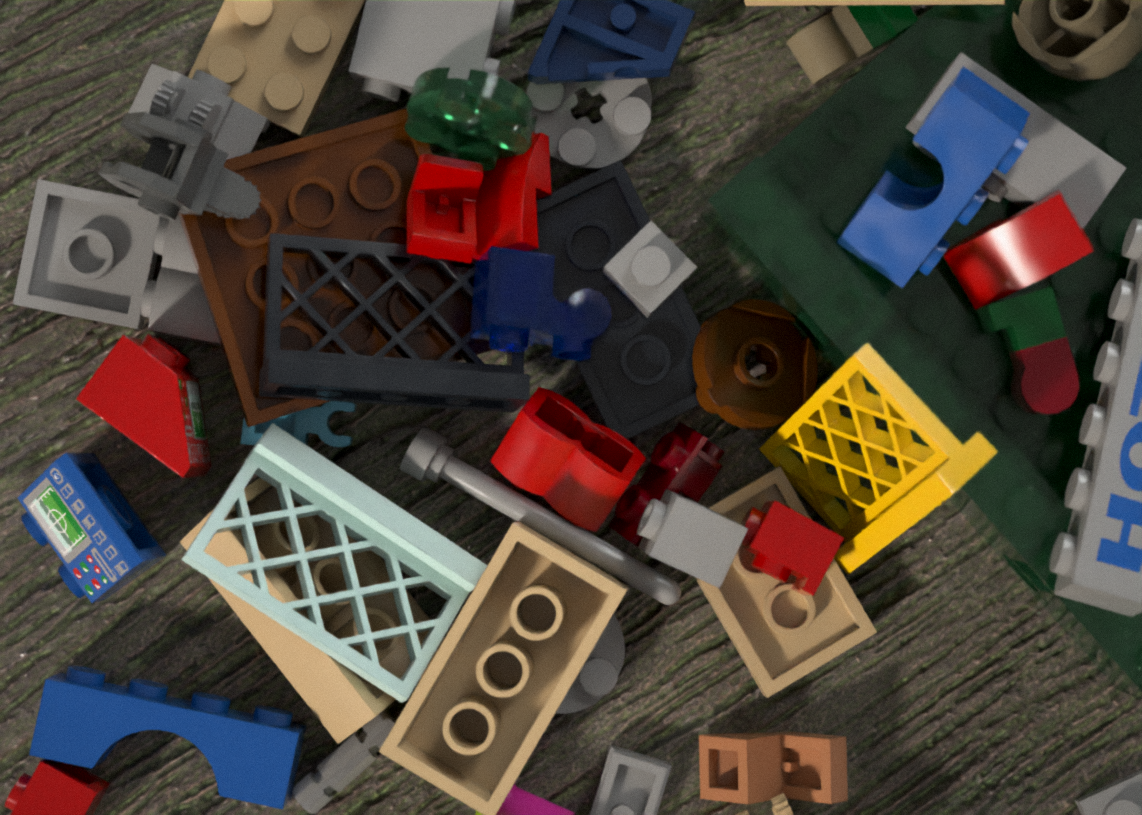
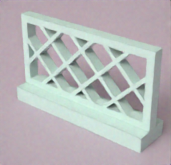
M274 423L269 426L256 442L241 469L181 559L401 703L408 700L469 592L475 588L488 566ZM253 474H256L277 489L282 510L250 516L244 488ZM292 499H294L303 506L294 508ZM235 504L238 518L224 521ZM318 515L331 524L336 546L305 552L297 518ZM285 521L293 554L261 560L253 527ZM241 529L249 563L227 567L205 553L204 550L216 533ZM347 535L357 542L349 544ZM371 550L385 560L390 582L360 588L352 554ZM339 557L347 591L316 596L308 562ZM296 565L304 599L282 603L269 594L264 571ZM401 570L412 578L403 579ZM251 573L254 584L241 575ZM426 586L447 600L436 619L414 623L406 589ZM393 592L401 626L371 632L363 598ZM350 601L358 635L337 639L325 631L319 607ZM306 609L309 620L296 611ZM429 631L420 645L417 633ZM404 636L411 663L401 679L380 666L374 642ZM361 645L363 655L351 647Z

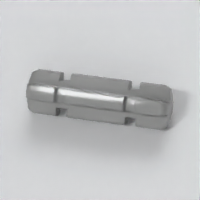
M383 710L375 718L362 726L363 731L360 734L355 731L316 767L318 770L316 774L310 772L295 785L292 793L297 802L310 814H315L334 797L333 791L336 790L340 793L379 757L377 752L382 747L396 720Z

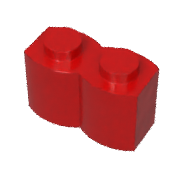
M538 387L521 409L490 461L515 487L544 496L546 501L562 518L582 528L597 532L646 458L635 445L619 433L605 426L592 423L579 407L565 397L551 390Z

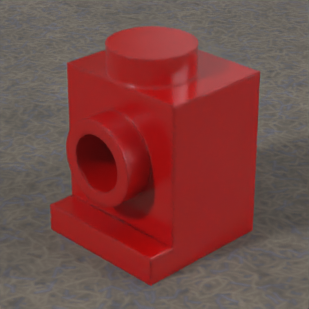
M776 500L764 502L761 510L752 506L741 522V525L748 528L741 547L756 555L751 565L786 583L790 574L796 576L797 579L791 589L802 595H815L844 539L841 535Z

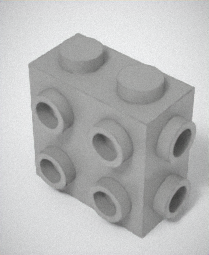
M366 0L349 73L354 82L363 84L361 93L373 98L398 102L400 93L425 99L423 108L437 114L460 117L462 109L477 112L481 96L489 98L493 96L500 69V60L492 59L491 54L496 34L507 36L509 33L516 0Z

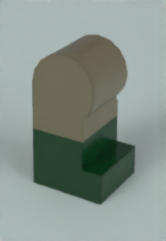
M837 5L831 9L829 14L817 19L797 32L786 43L814 86L908 34L919 22V19L910 5Z

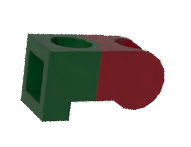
M1052 286L977 309L984 334L1002 329L1015 371L1010 385L1011 395L1016 404L1025 412L1035 415L1059 413L1069 408L1077 397L1079 378Z

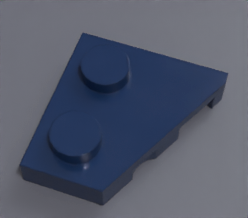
M560 0L528 70V81L539 85L670 77L695 20V11L668 0Z

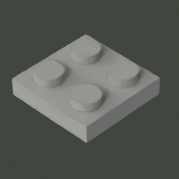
M38 179L13 304L143 330L145 317L141 316V302L146 283L149 279L153 280L158 256L154 253V240L158 223L162 217L137 205L139 199Z

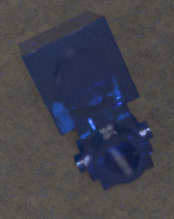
M491 246L475 264L470 338L489 340V347L491 349L503 352H523L528 350V346H533L534 344L552 346V356L556 358L586 360L591 358L593 340L603 334L609 326L611 309L607 299L600 292L590 288L576 291L563 303L557 301L552 295L555 255Z

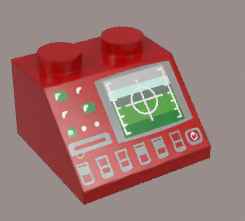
M147 334L141 340L123 335L76 400L182 478L205 477L212 467L199 379L185 369L191 359L161 337L156 339L152 335Z

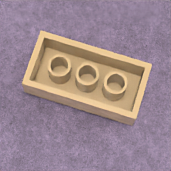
M519 521L512 523L379 752L481 814L496 815L629 586Z

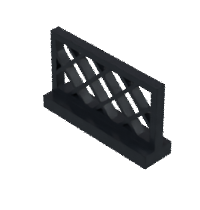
M270 233L267 241L263 366L260 369L259 396L514 413L529 401L530 374H524L526 254H518L490 264L473 258L470 264L407 253V244ZM283 252L308 254L325 274L303 294H300L282 274ZM327 256L344 258L334 265ZM356 258L372 259L389 278L368 299H365L341 273ZM391 261L408 263L398 270ZM419 263L436 265L453 284L432 304L405 277ZM454 266L470 267L471 269L462 275ZM481 269L508 271V297L495 309L468 282ZM330 280L357 307L334 329L308 302ZM394 285L421 312L399 333L372 306ZM457 290L484 317L463 338L436 311ZM283 292L292 303L281 312V294ZM507 306L508 323L499 316ZM297 309L323 336L309 351L280 350V324ZM362 314L388 341L373 356L356 355L339 336L342 331ZM425 319L452 346L438 360L420 359L403 340ZM490 324L507 343V365L485 364L467 343L486 325ZM330 343L339 354L323 353L320 351ZM394 348L403 358L384 356ZM458 353L465 362H451L448 360Z

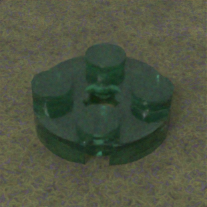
M450 67L434 68L425 71L414 81L407 104L408 117L405 123V131L413 139L424 143H433L442 149L458 154L460 160L480 163L483 165V171L493 170L496 167L497 160L522 155L531 147L538 123V116L536 115L532 118L530 112L533 102L525 92L509 81L474 69L470 70L468 80L447 78Z

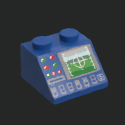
M65 453L55 460L17 498L27 511L21 515L24 526L41 546L44 547L48 543L51 545L63 562V565L58 567L61 578L71 592L80 599L86 595L91 603L105 600L167 556L95 453Z

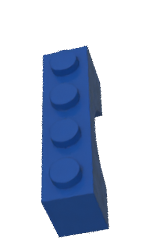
M68 666L66 674L58 673L45 679L29 753L31 756L93 769L108 758L115 746L125 736L146 730L167 731L189 740L205 755L215 774L219 796L283 809L291 800L307 725L293 723V713L290 711L262 705L255 706L254 714L229 709L231 702L229 698L203 692H193L191 701L167 696V685L143 679H130L129 687L104 682L105 672L82 666Z

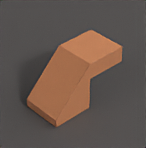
M803 732L699 735L700 799L749 805L770 801L771 798L784 793L786 799L826 804L848 801L846 736Z

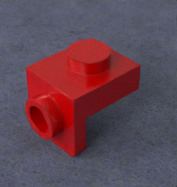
M422 154L420 156L407 198V253L471 264L477 247L475 201L483 180L482 164L432 154Z

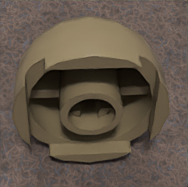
M1023 0L1019 8V17L1013 12L1012 26L1019 45L1044 69L1055 76L1077 82L1107 78L1126 68L1142 51V0Z

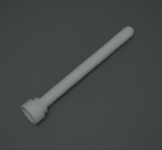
M423 426L409 446L400 465V470L421 482H424L427 478L435 483H438L440 479L447 481L665 605H672L680 599L681 588L676 581L454 457L455 449L446 445L448 438L438 432Z

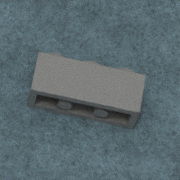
M960 52L949 64L905 128L916 134L924 118L964 66L1030 112L1021 133L1024 138L1029 140V143L1005 175L994 169L981 186V188L989 192L987 198L1000 202L1005 197L1023 210L1059 189L1084 229L1126 167ZM913 140V144L921 152L939 162L931 152Z

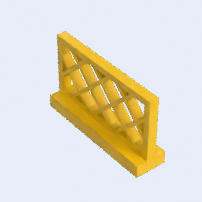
M868 343L858 350L759 448L775 467L780 466L791 485L837 534L844 537L843 541L845 543L838 549L834 559L848 575L952 496L997 453V450L979 431L962 444ZM862 374L877 389L880 396L866 391ZM838 403L850 407L853 419L841 415ZM873 416L885 419L890 433L877 429ZM814 427L825 430L828 442L817 438ZM910 429L915 430L930 448L913 442ZM848 439L860 443L863 455L851 451ZM790 449L801 452L804 463ZM884 453L897 458L899 469L886 464ZM824 462L834 465L838 476L827 473ZM858 475L870 479L873 490L861 486ZM835 497L845 500L848 512Z

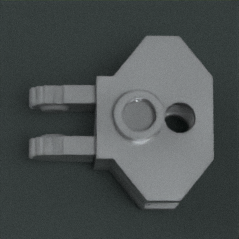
M151 64L128 112H147L173 122L176 118L191 122L213 135L210 142L216 148L228 153L227 159L251 153L260 133H266L271 123L268 118L228 97L231 86L224 81L197 69L193 78L190 79L176 71H170Z

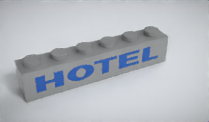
M1134 218L1124 238L1122 256L1130 258L1125 280L1120 279L1117 282L1108 308V317L1116 319L1112 340L1111 342L1105 341L1102 345L1094 368V380L1101 381L1102 384L1097 405L1091 404L1088 407L1079 434V442L1087 445L1082 469L1077 467L1073 471L1065 494V507L1073 509L1067 533L1061 532L1059 534L1050 559V572L1058 574L1054 595L1130 617L1142 612V218Z

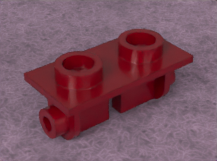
M679 422L673 432L667 433L656 444L651 455L652 463L637 485L629 487L622 494L615 508V517L609 524V527L639 547L643 536L637 534V529L649 502L653 498L660 501L665 490L668 489L677 494L681 491L698 503L713 479L723 466L719 463V460L725 452L710 442L704 435Z

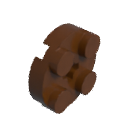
M749 299L736 303L703 322L695 340L692 364L697 383L696 398L705 411L711 414H718L723 420L739 428L763 430L788 420L813 396L818 376L815 349L809 337L801 339L798 330L791 324L796 319L786 309L766 300ZM751 350L756 352L757 362L766 366V373L756 376V378L748 372L745 365V357L749 356Z

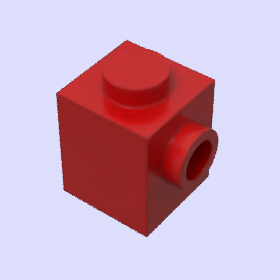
M43 759L32 776L27 773L21 775L8 795L4 807L12 811L10 815H93L110 783L80 766Z

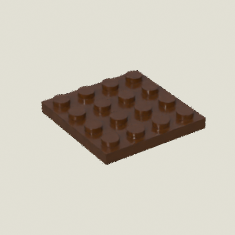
M417 105L227 159L224 163V168L244 177V181H251L252 185H257V191L261 192L259 194L260 199H262L259 202L260 208H257L256 214H251L250 218H223V216H216L217 213H210L206 210L203 211L202 215L179 213L247 427L330 402L259 396L260 369L263 366L267 241L270 233L407 244V198L420 156L422 154H432ZM283 252L282 274L300 294H303L325 274L308 254ZM327 256L334 265L344 258ZM356 258L341 271L365 299H368L389 280L387 275L372 259ZM391 261L398 270L408 263ZM419 263L405 276L430 304L453 285L440 269L433 264ZM454 266L462 275L469 270L468 267ZM471 278L468 282L474 287V284H473V281H472V278ZM332 280L308 300L309 304L332 329L357 308ZM396 285L372 305L397 333L403 330L421 313ZM459 290L436 309L461 338L484 319ZM283 292L281 294V312L292 303ZM298 309L280 324V350L309 351L323 338L319 331ZM363 314L339 334L356 355L373 356L388 343ZM427 319L403 339L423 360H438L452 348ZM487 325L467 343L476 355L494 350ZM330 343L320 351L323 353L339 354ZM394 348L384 356L403 358ZM456 353L448 361L456 362L463 358Z

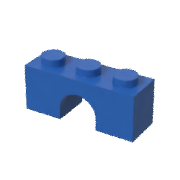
M963 66L924 118L912 139L938 159L943 169L944 181L932 187L919 188L906 184L886 170L851 217L837 243L901 288L906 285L916 270L927 276L950 245L948 241L942 238L945 232L955 220L966 226L986 200L989 192L981 188L988 176L994 169L1005 175L1025 150L1029 140L1024 138L1021 133L1030 112Z

